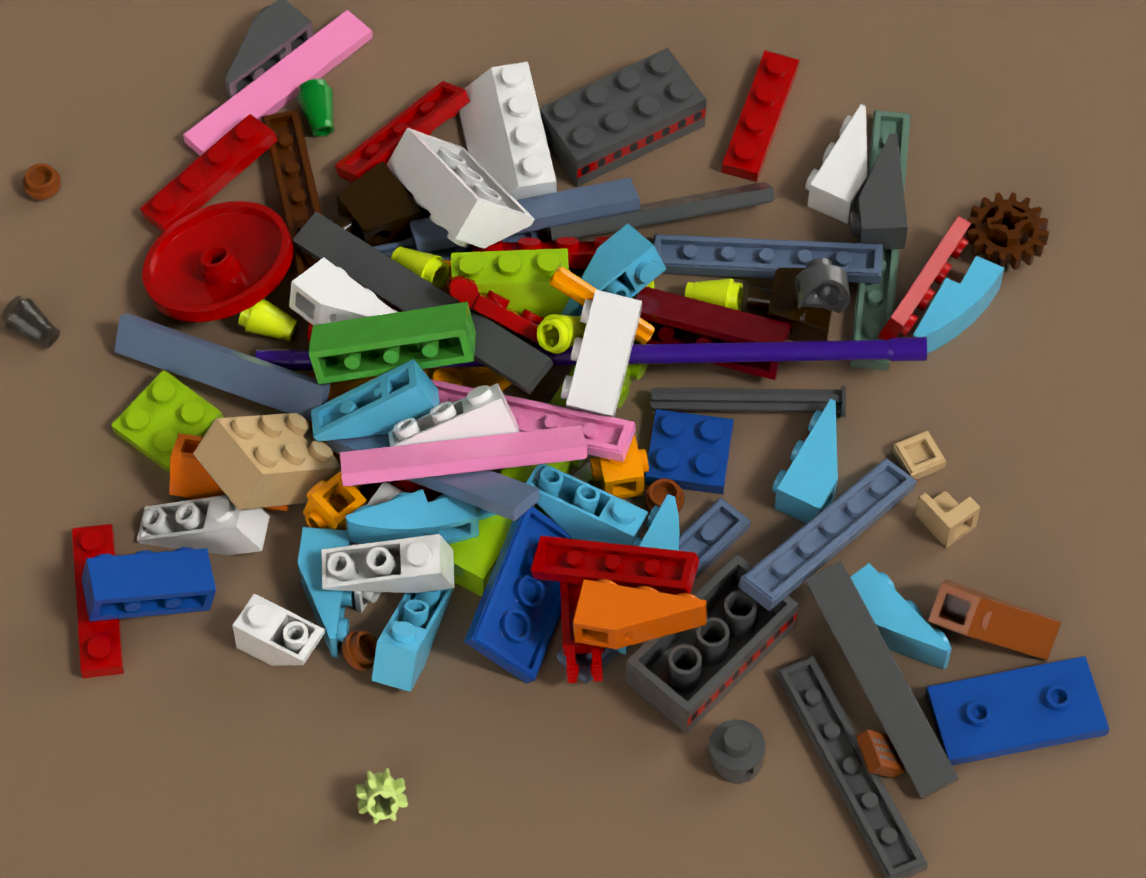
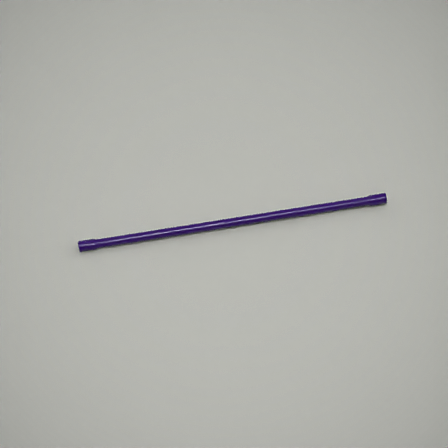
M927 337L849 341L633 344L628 364L838 360L927 361ZM532 346L550 357L554 364L553 366L576 365L577 361L571 360L573 346L559 354L547 351L541 346ZM292 349L256 350L255 358L293 371L314 370L309 351H295ZM474 360L473 362L459 363L433 368L485 366Z

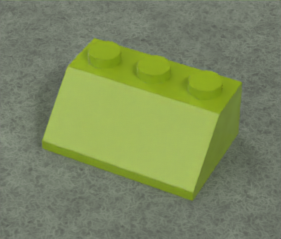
M568 248L451 253L452 277L461 274L466 279L474 280L478 291L484 295H487L489 290L502 295L510 300L507 307L520 314L526 308L543 318L552 314L561 315L570 297L549 283L558 267H564L569 270ZM483 315L484 317L499 325L503 329L507 330L511 334L515 335L519 339L523 341H532L526 338L525 336Z

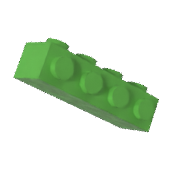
M468 302L313 325L308 353L319 385L379 376L412 359L417 362L421 369L473 362L476 331Z

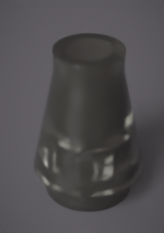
M15 297L6 306L1 315V320L6 323V329L40 344L45 349L50 348L60 335V330L53 326L31 298Z

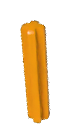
M558 267L549 282L553 287L584 306L586 299L593 300L596 288L564 267ZM640 318L634 340L640 344H646L654 333V326Z

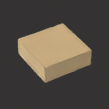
M928 430L893 444L892 453L902 470L915 480L942 470L946 466V460Z

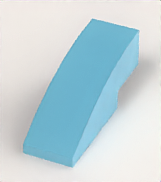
M976 256L960 284L945 278L913 334V337H927V354L956 338L985 311L1000 290L1004 267Z

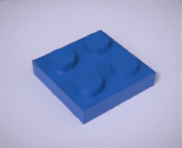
M656 409L648 454L649 472L645 473V484L651 485L659 479H671L684 490L723 495L734 419Z

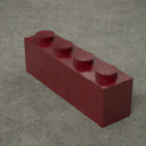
M644 287L636 297L637 300L642 301L640 318L655 328L652 337L646 344L788 342L791 329V324L650 287ZM782 362L710 364L775 380Z

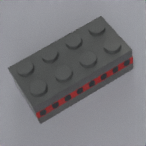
M666 48L540 107L539 110L549 149L574 184L579 187L704 127L707 99L671 51Z
M738 554L694 595L699 599L707 600L706 625L648 640L626 660L625 683L686 734L796 627L799 603L789 595L768 611L738 587L741 577L753 568L752 565Z

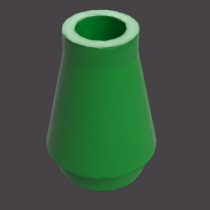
M311 79L303 82L298 88L297 100L311 126L312 134L315 137H324L334 132L333 89L328 86L327 81L324 79Z

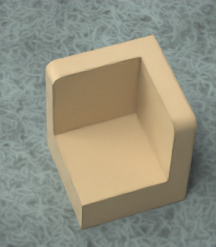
M946 491L933 499L924 492L918 496L915 516L947 548L976 528L981 507L971 497L958 504Z

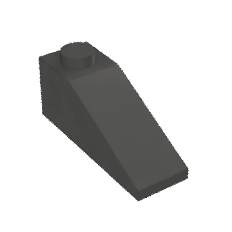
M277 0L272 5L264 7L254 18L225 78L227 100L313 36L312 21L287 0Z
M889 134L859 195L857 213H850L851 236L857 235L858 243L883 244V250L905 249L908 230L897 134Z

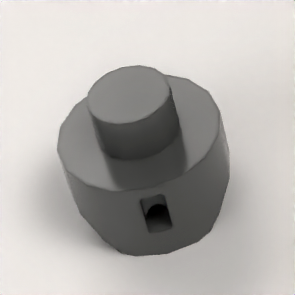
M813 259L807 263L806 269L796 275L795 289L798 308L817 307L840 313L849 306L850 293L847 274L841 267L832 265L829 259Z
M733 719L717 726L710 736L708 754L715 770L726 780L735 784L748 782L759 774L763 766L765 740L762 732L754 724L746 720Z

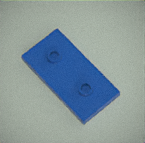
M533 506L517 520L512 521L464 639V643L526 684L535 681L561 614L560 582L534 579L530 571L541 535L573 539L555 521Z
M1086 656L943 683L926 688V697L938 737L952 766L1108 735L1110 729Z

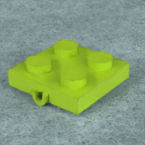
M163 369L112 423L111 427L114 433L170 473V455L178 434L204 437L215 419L224 417L219 409Z

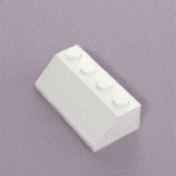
M528 62L491 67L465 88L470 102L458 111L467 151L515 200L557 192V181Z
M407 128L387 163L388 168L397 177L405 190L410 191L414 195L412 199L415 203L427 209L431 213L429 218L437 225L445 228L448 231L447 237L459 246L467 247L468 244L486 248L531 226L535 220L464 147Z

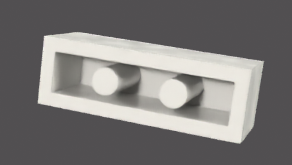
M596 289L593 300H585L580 320L582 323H587L583 338H575L571 353V360L577 361L574 375H566L561 392V398L567 400V408L615 417L642 311L641 300Z

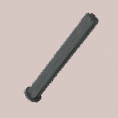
M841 386V390L652 388L650 391V408L653 411L659 409L667 411L815 413L816 410L823 412L829 400L833 399L836 401V413H840L841 417H845L846 386Z

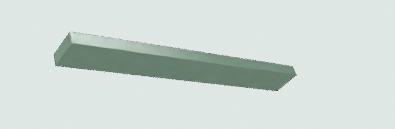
M874 110L867 179L889 134H897L903 188L905 190L911 114ZM899 249L883 250L881 284L857 283L852 340H881L878 338V335L894 313ZM850 360V367L889 370L890 360Z

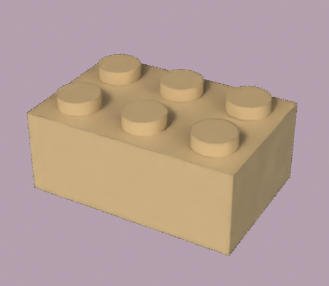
M298 413L216 418L193 453L238 510L307 503L308 498L306 494L314 485L321 480L327 482L341 471V464L333 456L331 448L321 441L317 442L313 437V431L310 428L309 422Z

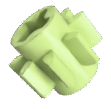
M386 768L383 773L373 774L368 771V779L365 785L359 784L355 786L356 796L361 799L357 803L359 813L364 814L369 811L373 816L375 824L380 819L390 818L393 821L397 820L396 812L398 808L408 806L407 796L402 793L406 789L404 779L399 778L394 781L390 776L389 768Z

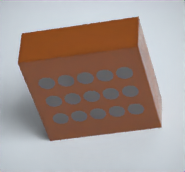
M867 729L856 736L869 773L896 778L905 772L902 761L887 734Z

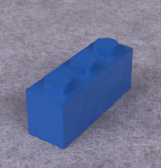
M181 547L174 551L166 552L143 550L135 554L119 556L100 554L93 558H86L81 578L89 621L210 611L216 593L207 548L193 549L191 547Z

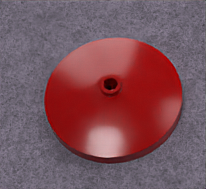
M246 201L224 202L207 206L181 218L157 238L144 260L142 269L143 284L154 306L160 312L173 319L186 322H209L227 318L254 306L279 285L292 262L293 241L284 220L278 213L267 206Z

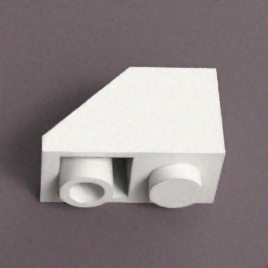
M255 593L232 625L236 647L271 666L304 665L325 634V629Z

